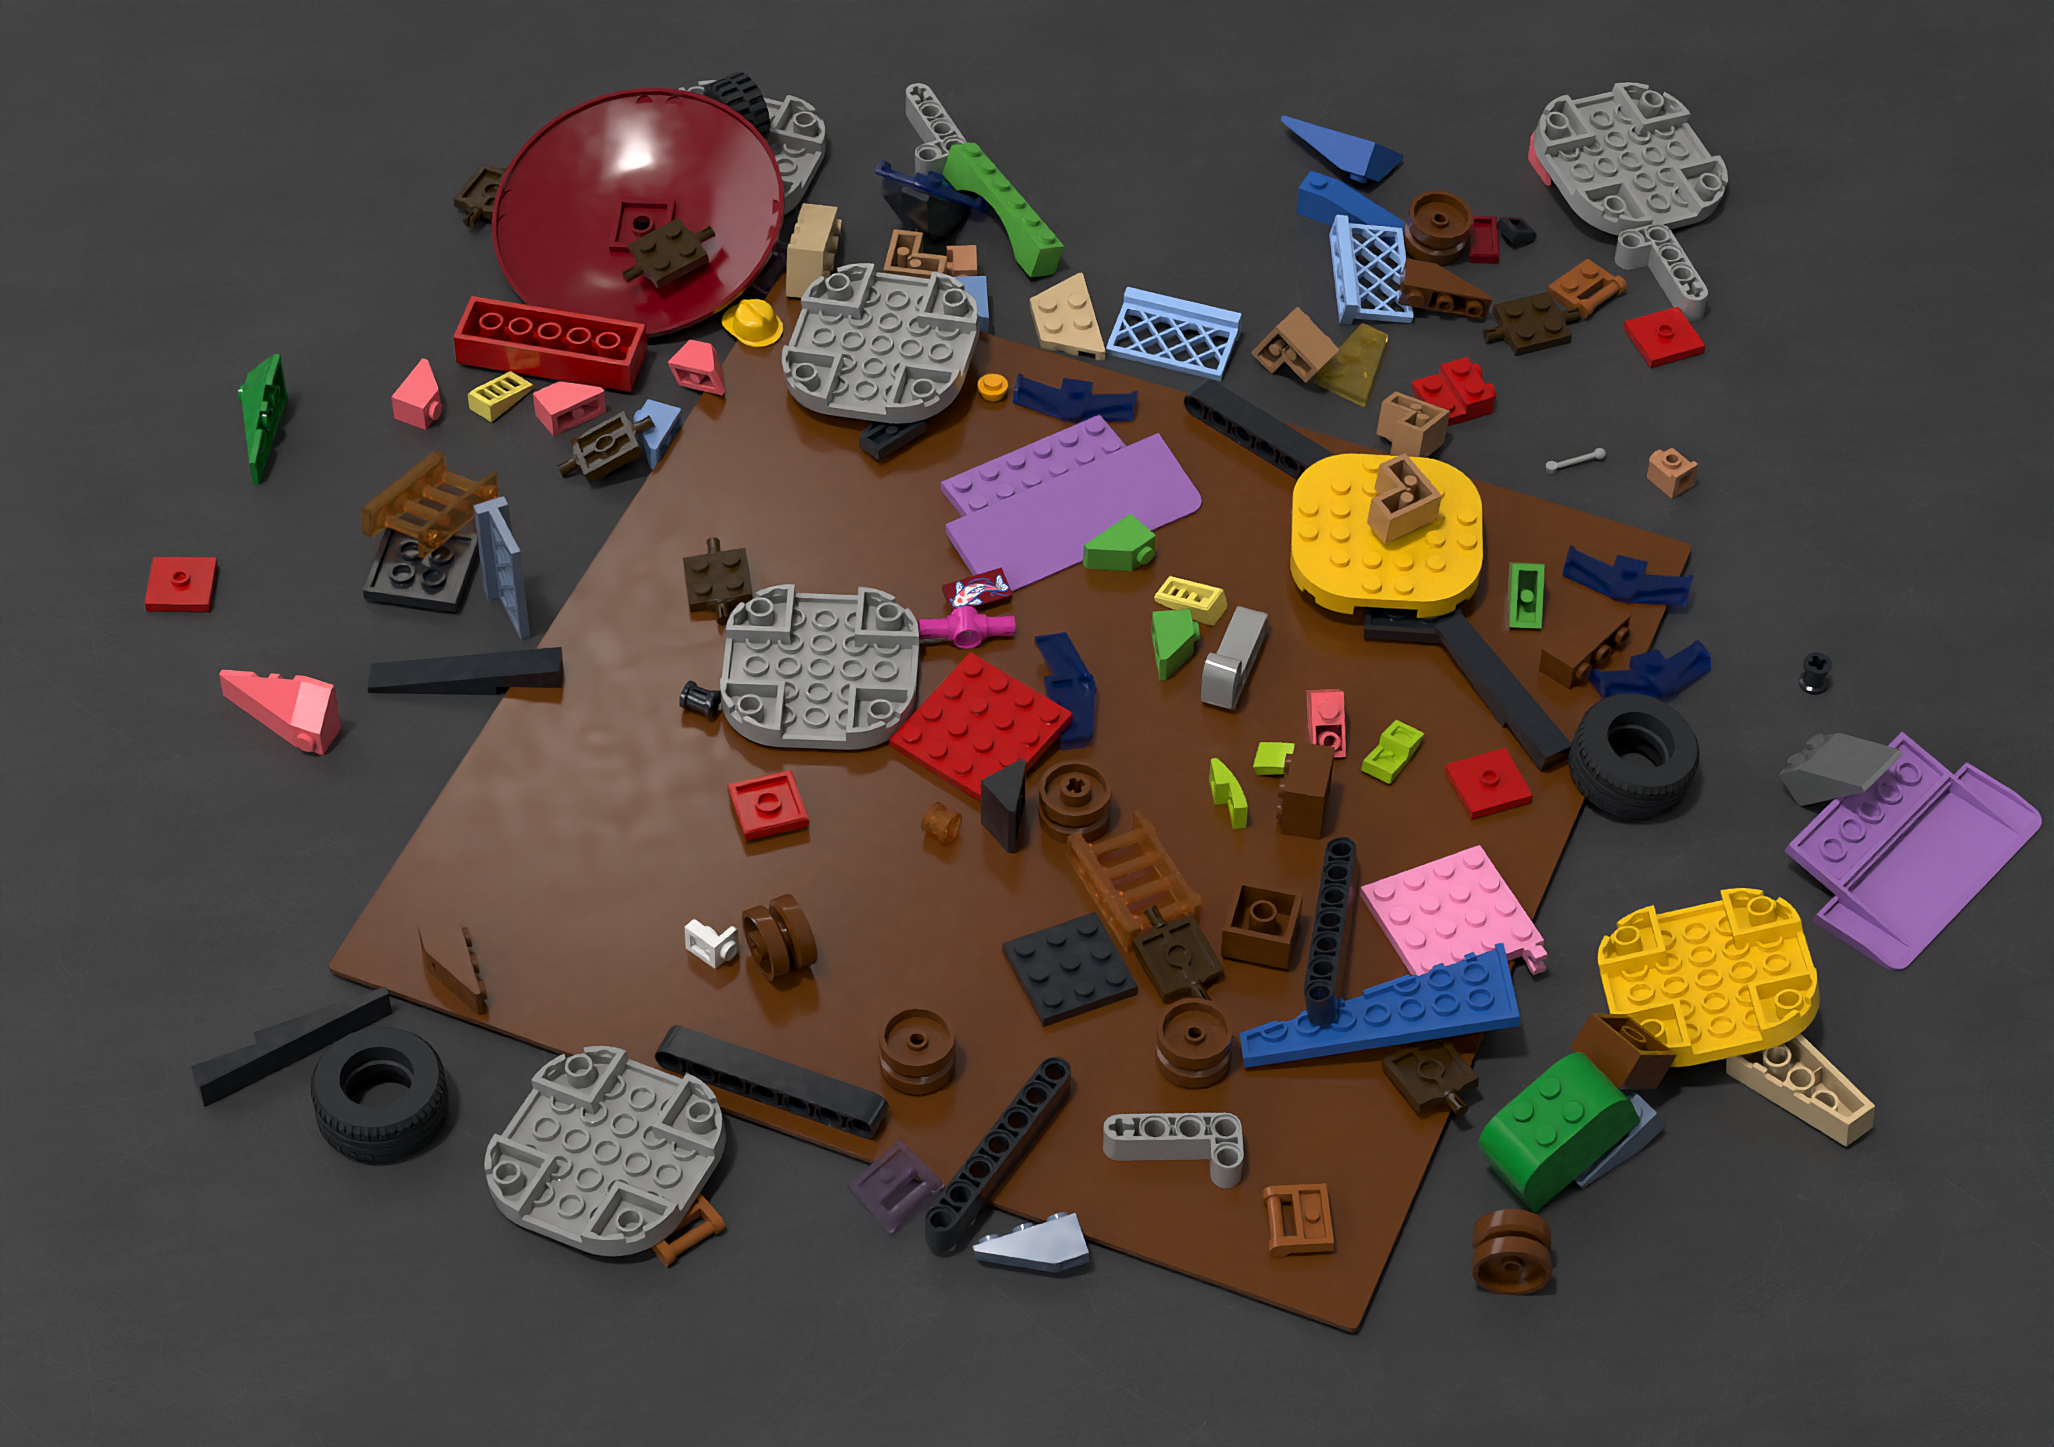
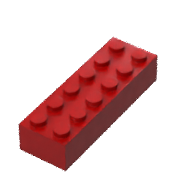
M471 296L453 336L456 363L511 371L629 392L633 389L648 351L646 324Z

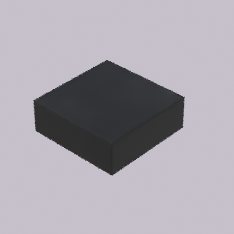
M1500 217L1496 224L1512 243H1533L1537 236L1536 232L1522 217Z

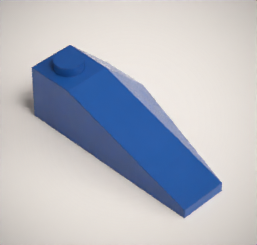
M1284 115L1281 118L1285 125L1336 166L1351 173L1350 179L1366 184L1367 179L1379 182L1402 161L1404 156L1372 141Z
M1310 171L1298 190V215L1330 226L1333 225L1336 215L1348 216L1349 223L1396 227L1402 228V231L1406 222L1350 185L1337 179ZM1380 238L1390 247L1395 244V238Z

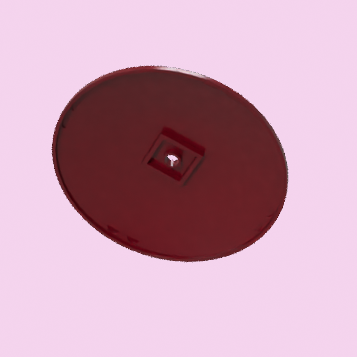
M637 88L621 90L590 99L568 109L538 130L519 150L504 173L493 205L492 239L495 254L509 285L526 305L646 324V337H658L691 327L713 316L738 298L754 282L771 257L780 236L785 208L784 186L779 166L766 140L748 120L730 107L712 98L679 89ZM677 218L683 222L688 230L694 233L709 225L714 230L715 237L701 243L709 258V262L659 289L650 279L643 275L629 283L625 281L622 271L636 265V260L629 253L628 244ZM642 222L650 223L649 227L645 230L635 229Z

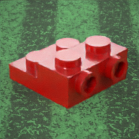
M1468 357L1441 364L1438 374L1414 380L1411 385V391L1418 400L1450 411L1447 427L1492 414L1493 403L1496 399V391L1493 384H1485L1482 379L1483 373L1478 363L1472 364Z

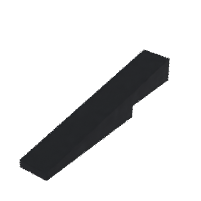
M1463 614L1435 625L1434 631L1502 728L1506 726L1511 728L1539 770L1543 771L1568 759L1572 746L1571 742Z
M562 647L373 663L370 667L367 689L368 693L497 695L498 687L561 688L563 672Z
M383 987L254 1032L256 1044L191 1066L195 1085L204 1108L392 1014L387 988Z

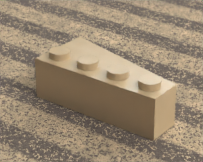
M802 204L798 223L795 224L794 234L791 236V244L787 247L786 296L802 298L807 288L820 276L826 279L831 275V271L834 269L835 254L838 251L839 237H841L842 219H837L838 207Z
M1801 1034L1773 1048L1727 1058L1726 1073L1846 1147L1873 1128L1875 1105Z

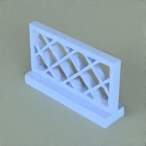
M1336 215L1329 237L1339 323L1351 325L1354 318L1412 323L1414 317L1411 306L1400 305L1404 312H1395L1389 307L1394 301L1398 304L1399 290L1396 292L1386 284L1392 279L1400 285V276L1406 261L1402 228L1349 223L1348 216ZM1352 234H1360L1367 241L1361 244L1353 238ZM1380 238H1395V244L1390 247ZM1374 244L1384 253L1377 257L1367 248ZM1361 254L1370 263L1364 267L1355 260V257ZM1390 257L1398 263V266L1392 269L1383 260ZM1376 266L1386 275L1379 279L1370 270ZM1363 276L1373 285L1366 289L1358 282V279ZM1380 289L1389 298L1383 302L1373 293ZM1367 299L1376 308L1362 309L1361 302Z
M1127 287L1124 293V303L1106 347V354L1221 381L1235 342L1239 340L1242 332V314ZM1127 315L1140 317L1143 321L1129 327L1126 317ZM1161 322L1169 324L1171 328L1158 334L1153 325ZM1148 328L1153 336L1139 342L1134 333ZM1191 329L1198 331L1200 335L1186 340L1182 331ZM1177 335L1181 343L1168 349L1163 340ZM1127 336L1134 343V345L1127 348L1115 346L1118 340ZM1215 336L1229 338L1227 343L1215 347L1211 341V338ZM1205 341L1210 350L1197 356L1192 346ZM1158 343L1162 349V352L1155 355L1148 354L1144 350V348ZM1187 350L1191 359L1181 362L1175 360L1173 355ZM1214 356L1219 362L1217 370L1206 368L1202 364L1203 361Z

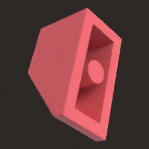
M689 340L668 361L679 386L718 395L724 394L723 369L717 357V352L711 344Z
M422 358L392 395L391 399L394 419L424 430L434 420L439 418L442 412V403H440L439 389L429 362Z
M559 381L533 393L535 415L553 436L606 413L605 391L601 387Z

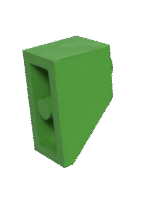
M1130 513L1083 545V566L1087 569L1133 571L1140 565L1150 562L1155 556L1156 535Z
M1509 562V627L1542 629L1544 564Z
M1190 609L1152 612L1151 635L1159 681H1166L1194 653V641H1199L1200 632L1198 621H1192Z

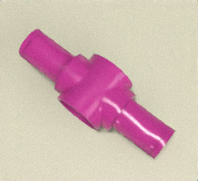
M971 606L956 608L946 618L918 619L917 623L919 640L947 638V641H954L955 645L962 649L974 648L982 640H986L987 637L1015 635L1014 616L986 617L985 614H978V611Z

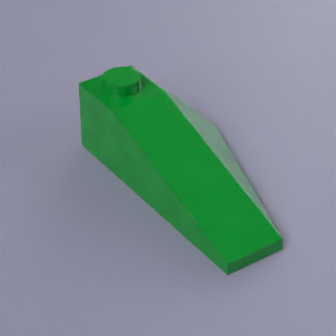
M273 354L251 370L247 375L245 384L240 385L238 400L243 406L253 484L256 485L260 484L288 399L281 354Z

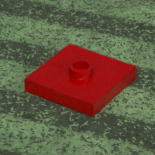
M1678 306L1624 322L1625 332L1650 368L1702 354L1705 351V344Z
M153 557L145 599L146 611L210 612L218 567L217 558Z
M1506 748L1445 765V773L1471 820L1532 803L1533 794Z
M792 770L727 785L728 794L745 841L809 826V817Z

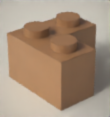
M894 229L883 273L930 279L932 271L947 275V256L923 253L922 232Z
M1297 306L1251 353L1271 374L1286 362L1306 383L1339 349L1312 322L1310 317L1304 314Z
M1395 391L1382 401L1376 434L1392 442L1390 452L1392 456L1406 453L1408 457L1426 458L1444 444L1450 411Z
M1406 453L1379 465L1374 488L1379 495L1371 500L1367 523L1384 544L1437 520L1442 495Z

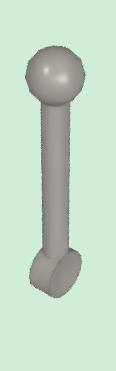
M1597 448L1593 453L1562 462L1549 461L1546 463L1545 470L1549 474H1555L1559 468L1594 458L1602 460L1606 456V452L1603 448Z

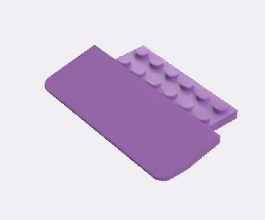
M1100 415L941 482L942 493L962 516L945 524V533L973 576L1002 567L1012 593L1082 563L1083 545L1130 513L1153 532L1198 512L1202 502L1199 492L1159 433L1126 446Z
M1903 732L1888 745L1889 747L1899 749L1902 755L1864 793L1834 799L1784 851L1835 894L1816 914L1812 922L1882 967L1892 971H1900L1908 967L2039 830L2042 824L2040 813L2015 791L1967 762L1955 774H1952Z

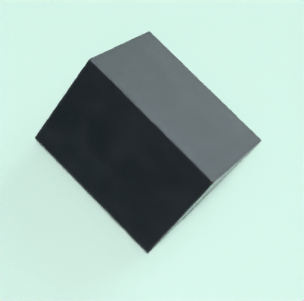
M1018 760L981 780V824L1008 853L1013 854L1015 853L1026 803V760Z

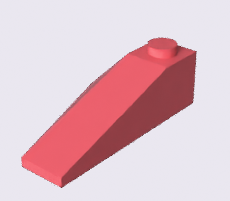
M221 670L219 673L223 696L293 746L303 751L324 755L341 729L335 687L332 684L296 675L293 680L283 679L280 674L273 673L268 678L259 677L254 672Z

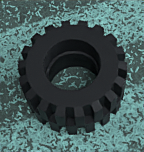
M736 72L704 87L703 96L712 98L742 115L758 130L765 140L767 139L771 129L767 104L761 91L747 74Z

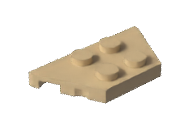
M1078 273L1030 298V311L1041 349L1063 351L1066 354L1078 356L1079 351L1096 354L1095 360H1105L1106 351L1083 273Z

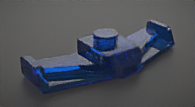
M881 160L875 169V173L884 179L927 191L981 213H986L990 203L979 195L977 199L951 190L952 185L944 181L945 176L929 170L928 175L917 172L914 177L891 170V164L884 160Z
M1018 373L1014 387L1013 403L1053 416L1064 422L1079 423L1098 415L1105 421H1132L1138 401V391L1127 394H1092L1093 382L1063 378L1061 389H1057L1025 378L1023 374Z
M1572 545L1569 548L1562 575L1611 597L1612 600L1627 604L1631 602L1685 606L1687 603L1694 575H1688V577L1645 575L1648 565L1646 561L1617 555L1614 566H1611L1575 550L1576 547Z
M1067 632L1035 636L1034 643L1039 648L1053 673V676L1044 677L1046 696L1073 713V721L1061 733L1060 749L1067 750L1085 747L1093 738L1094 701L1097 693L1094 676L1088 671Z
M1696 640L1691 646L1667 660L1657 649L1632 656L1629 667L1632 670L1600 672L1597 669L1591 670L1588 679L1603 698L1619 694H1640L1663 698L1673 695L1676 690L1710 671L1711 655L1699 640Z

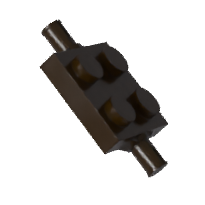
M483 163L453 198L454 207L470 212L463 219V223L467 227L470 225V228H473L480 218L492 220L497 190L507 168H496Z
M677 218L628 244L629 253L636 260V265L622 271L625 281L629 283L643 275L650 279L659 289L709 262V258L701 243L715 237L714 230L709 225L694 233L688 230L683 222Z
M1549 292L1495 304L1492 313L1498 322V327L1484 329L1483 338L1485 342L1500 338L1504 339L1510 345L1515 356L1568 344L1571 342L1572 334L1566 322L1580 320L1581 313L1578 307L1561 311L1556 306Z
M622 411L571 439L570 441L574 448L573 457L557 465L560 473L564 477L566 474L580 468L588 482L591 483L605 477L608 473L622 465L634 461L637 457L644 454L639 443L640 434L655 427L652 418L648 415L633 424L625 411Z
M713 537L714 547L711 538L706 541L708 554L683 558L688 602L691 613L705 610L716 611L717 623L724 625L722 617L724 616L725 624L727 625L730 617L729 609L741 602L746 604L753 599L748 560L745 548L721 551L720 540Z
M1153 905L1152 909L1151 907L1147 908L1144 914L1153 928L1148 933L1133 938L1131 947L1162 1000L1164 1001L1180 993L1191 992L1194 998L1212 1001L1203 985L1206 982L1223 976L1225 969L1193 915L1191 914L1179 920L1165 921L1156 905Z
M1445 1037L1399 1044L1401 1049L1397 1053L1382 1059V1069L1419 1114L1444 1103L1448 1104L1458 1117L1461 1116V1113L1463 1115L1467 1113L1469 1106L1465 1104L1460 1095L1479 1086V1077Z

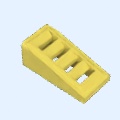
M510 371L468 393L469 409L488 421L493 422L533 390V384Z
M1172 576L1168 577L1154 596L1155 602L1173 610L1190 609L1192 619L1210 626H1214L1227 609V601L1223 589ZM1176 589L1179 590L1176 596H1173V593L1176 591Z

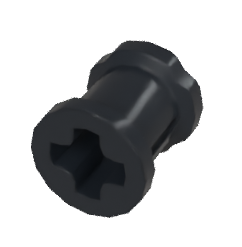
M1820 652L1809 653L1803 660L1805 671L1799 678V686L1808 694H1822L1828 686L1826 676L1832 669V661L1828 656Z
M690 680L685 684L681 692L679 705L683 709L690 707L704 712V716L710 718L714 717L719 709L721 695L718 690L709 691L698 687L696 682Z

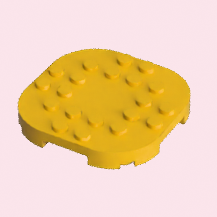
M1340 454L1314 463L1299 477L1293 492L1290 568L1294 581L1302 592L1306 589L1316 597L1315 603L1340 613L1353 614L1354 606L1417 610V618L1441 616L1454 611L1458 603L1464 599L1469 600L1476 591L1483 560L1482 503L1480 495L1471 480L1461 471L1444 462L1430 458L1409 457L1442 495L1437 520L1384 544L1368 525L1367 519L1371 500L1379 495L1374 489L1379 465L1397 456Z
M1734 888L1720 890L1721 901L1657 915L1654 905L1625 916L1616 923L1617 930L1610 937L1604 936L1598 951V964L1610 1014H1628L1677 1054L1670 1067L1697 1065L1766 1050L1790 1041L1803 1032L1817 1014L1820 1005V989L1816 968H1814L1803 933L1801 919L1796 910L1786 900L1779 897L1775 901L1764 896L1763 890Z

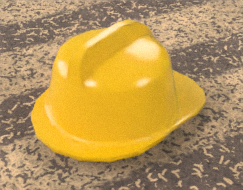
M744 299L739 304L730 307L722 317L723 327L740 342L750 347L761 348L772 345L780 339L783 333V323L775 314L771 305L764 300Z

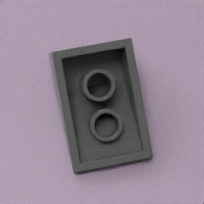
M1838 732L1829 735L1819 733L1807 740V747L1802 752L1796 753L1787 760L1788 766L1778 775L1797 804L1803 806L1864 793L1902 753L1897 748Z

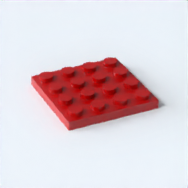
M970 652L889 739L890 747L981 802V780L1018 760H1026L1027 772L1073 721V713Z

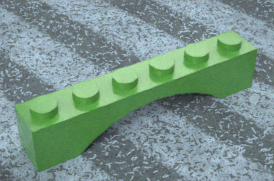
M968 142L951 145L942 174L956 190L975 192L993 206L1008 232L1015 260L1030 278L1055 275L1065 246L976 143Z

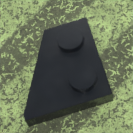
M923 420L901 424L869 421V426L863 430L858 439L860 448L881 460L925 433L926 425Z

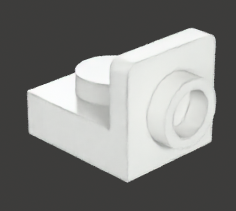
M693 919L685 926L686 949L714 969H717L722 963L731 960L736 955L739 949L738 929L731 926L718 936L711 927L704 926Z

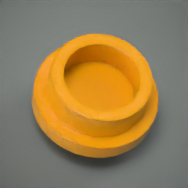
M987 374L978 381V391L982 398L987 401L995 402L1001 400L1008 390L1007 380L999 374Z

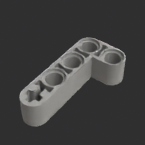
M912 84L906 88L905 92L906 116L925 143L918 146L915 150V176L922 182H935L946 178L942 172L951 145L965 144L967 142L932 90L925 84Z
M1651 224L1621 232L1617 241L1615 263L1627 270L1648 266L1673 307L1678 306L1689 322L1701 320L1705 313L1708 289L1671 230L1662 224Z
M1241 606L1236 608L1217 654L1210 652L1207 656L1202 674L1201 702L1230 710L1235 708L1266 635L1270 618L1269 614Z
M1231 1113L1117 1114L1107 1118L1104 1122L1103 1151L1112 1160L1209 1159L1210 1177L1215 1185L1221 1188H1232L1241 1181L1244 1157L1242 1125L1237 1116Z

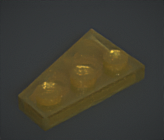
M1362 323L1338 348L1339 351L1314 375V383L1365 408L1377 368H1379L1387 345L1388 335Z

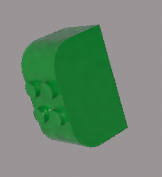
M1576 1052L1556 1062L1499 1111L1482 1131L1478 1146L1489 1166L1533 1213H1536L1641 1121L1632 1102L1584 1053Z

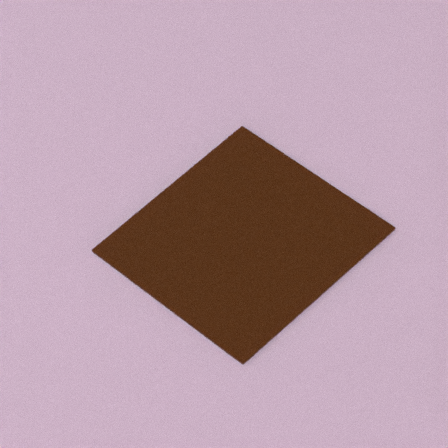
M787 273L781 274L764 299L765 302L771 305L775 314L783 323V333L780 339L772 345L761 348L747 346L739 340L736 342L721 365L725 384L724 394L718 395L703 392L536 647V649L562 647L563 672L561 688H509L330 961V972L375 989L386 987L389 994L556 1053L564 1054L568 1057L585 1053L583 1047L610 1046L626 1050L628 1059L683 1079V1075L671 1072L660 1066L654 1057L670 1027L679 1025L875 1092L885 1098L889 1108L874 1137L866 1139L706 1084L716 1096L721 1111L942 1189L948 1185L1039 1065L1050 1057L1064 1058L1071 1066L1069 1096L987 1202L988 1205L1039 1223L1047 1222V1218L1056 1213L1067 1212L1068 1215L1076 1213L1084 1239L1348 1332L1357 1331L1452 1109L1448 1104L1444 1103L1419 1114L1382 1069V1059L1397 1053L1401 1049L1399 1044L1245 1068L1239 1033L1275 1020L1277 1022L1283 1020L1285 1022L1297 1018L1301 1011L1306 1010L1304 984L1326 846L1334 838L1348 837L1355 842L1359 866V877L1341 998L1344 1001L1362 996L1363 990L1408 974L1412 976L1361 898L1360 891L1362 886L1480 845L1533 922L1586 798L1570 774L1568 759L1540 771L1509 726L1502 728L1443 643L1363 638L1365 607L1354 606L1353 614L1340 613L1315 603L1316 597L1306 589L1302 592L1294 581L1290 568L1291 510L1293 492L1298 480L1192 416L1186 410L1183 401L1188 393L980 331L964 383L957 397L941 412L923 420L926 425L925 433L888 456L878 460L860 448L858 438L863 430L869 426L870 420L815 412L800 404L790 393L786 385L782 366V350L784 345L788 346L802 310L801 298L786 296ZM999 374L1007 380L1008 390L1001 400L991 402L982 398L978 391V381L982 376ZM1100 415L1126 446L1159 433L1201 496V508L1198 512L1153 531L1156 535L1155 556L1147 564L1140 565L1133 571L1087 569L1083 566L1082 562L1014 592L1011 600L977 610L978 614H985L986 617L1014 616V636L987 637L978 646L970 649L959 648L955 645L954 641H947V638L919 640L916 701L913 713L970 652L1073 713V721L1026 772V803L1014 854L1008 853L981 824V802L891 748L889 740L872 747L850 750L774 747L754 742L737 732L727 721L721 702L714 717L710 718L704 716V712L690 707L683 709L679 705L681 692L685 684L690 680L696 682L698 687L709 691H720V678H722L726 644L725 619L722 616L724 625H719L717 623L716 611L690 612L683 558L708 554L706 541L709 538L712 540L713 547V537L720 540L721 551L739 548L746 549L753 599L756 598V592L762 589L786 584H795V593L858 595L859 587H868L884 591L896 597V603L904 609L909 608L918 623V619H941L951 615L942 592V586L973 576L945 533V524L962 516L942 493L941 482ZM1283 422L1335 455H1390L1389 453ZM1469 478L1476 487L1482 503L1483 560L1476 591L1469 600L1464 599L1461 602V614H1463L1572 743L1583 715L1594 703L1606 697L1631 693L1689 558L1691 545L1680 540ZM1509 562L1541 563L1545 565L1542 629L1509 627ZM1169 576L1223 589L1227 601L1225 612L1214 626L1198 621L1200 639L1199 641H1194L1193 655L1166 681H1159L1151 635L1152 612L1173 609L1155 602L1154 596ZM1176 589V591L1173 593V596H1176L1179 590ZM736 606L729 609V616ZM1238 606L1267 613L1270 615L1266 635L1236 706L1233 710L1201 702L1202 674L1208 654L1210 652L1217 654L1234 612ZM1624 613L1631 615L1629 624L1631 632L1627 641L1622 646L1617 645L1604 663H1598L1583 682L1578 681L1570 690L1539 671L1542 648L1561 631ZM1340 689L1344 692L1346 757H1334L1331 790L1320 840L1281 834L1282 820L1276 819L1279 799H1284L1278 798L1281 778L1284 779V775L1288 774L1257 776L1253 765L1259 743L1282 742L1295 744V741L1310 743L1306 690ZM1395 720H1398L1425 734L1408 763L1396 778L1388 784L1361 771L1363 760L1379 745L1381 734ZM1506 748L1533 794L1532 803L1471 820L1445 773V765ZM1218 758L1231 771L1242 788L1248 806L1246 828L1233 829L1228 804L1214 805L1209 781L1211 759ZM1074 759L1088 761L1101 767L1109 776L1112 785L1109 828L1095 841L1076 846L1061 844L1050 838L1041 829L1038 819L1041 777L1053 765ZM792 770L809 817V826L745 841L728 794L727 785ZM1237 878L1304 892L1301 920L1288 969L1221 956L1222 931ZM785 894H791L799 903L810 924L817 948V961L815 964L803 969H796L790 964L788 975L770 981L762 974L750 952L744 935L741 915L743 911L757 905H762L769 909L772 899ZM1153 905L1158 907L1165 921L1179 920L1192 914L1225 969L1223 976L1206 982L1203 987L1212 999V1002L1222 1007L1232 1020V1056L1228 1072L1218 1082L1207 1087L1187 1088L1176 1085L1163 1076L1156 1064V1028L1160 1014L1170 1004L1181 999L1194 997L1191 992L1180 993L1163 1001L1131 947L1133 938L1148 933L1153 928L1144 914V911L1149 907L1152 909ZM1096 912L1138 986L1137 995L1043 1027L1002 952V943ZM458 915L461 928L468 927L472 941V947L468 948L469 954L476 953L480 973L475 974L477 980L483 979L488 999L482 1000L484 1014H476L428 972L421 948L418 924ZM695 919L702 925L711 927L718 936L731 926H734L738 929L739 949L731 960L725 961L717 969H714L686 949L685 926ZM1516 959L1508 961L1510 973L1513 969ZM913 1004L932 1006L944 1012L952 1021L956 1033V1064L953 1076L940 1089L921 1095L903 1093L891 1087L882 1077L879 1066L880 1049L878 1036L882 1022L891 1012L900 1007ZM1486 1031L1445 1038L1471 1067ZM1231 1113L1237 1116L1242 1125L1244 1157L1241 1181L1232 1188H1221L1215 1185L1210 1177L1209 1159L1112 1160L1103 1151L1104 1122L1107 1118L1117 1114ZM1326 1183L1334 1236V1250L1290 1253L1280 1258L1271 1256L1268 1242L1271 1240L1268 1209L1263 1203V1189L1278 1185ZM1283 1202L1281 1207L1285 1236H1295L1291 1202Z

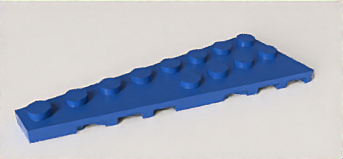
M1504 943L1494 944V950L1477 956L1474 952L1464 955V960L1445 966L1443 963L1432 966L1433 969L1428 973L1419 976H1410L1408 974L1363 990L1362 996L1347 1001L1340 998L1337 1019L1328 1025L1319 1026L1312 1024L1307 1018V1011L1304 1010L1300 1012L1301 1014L1297 1018L1285 1022L1283 1020L1277 1022L1275 1020L1241 1032L1239 1035L1244 1067L1521 1026Z

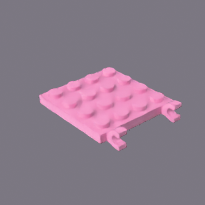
M1480 845L1361 887V898L1412 976L1428 973L1433 969L1432 966L1440 963L1448 966L1464 960V955L1474 952L1477 956L1494 950V944L1504 943L1507 961L1522 956L1533 975L1544 972L1546 969L1542 962L1548 955L1543 948L1544 939Z

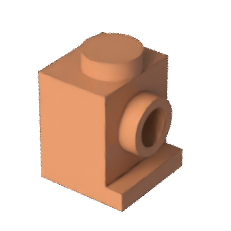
M976 245L947 246V275L951 277L977 276Z
M1670 448L1665 452L1659 449L1649 459L1647 479L1673 499L1695 486L1698 463L1695 461L1690 463L1674 448Z

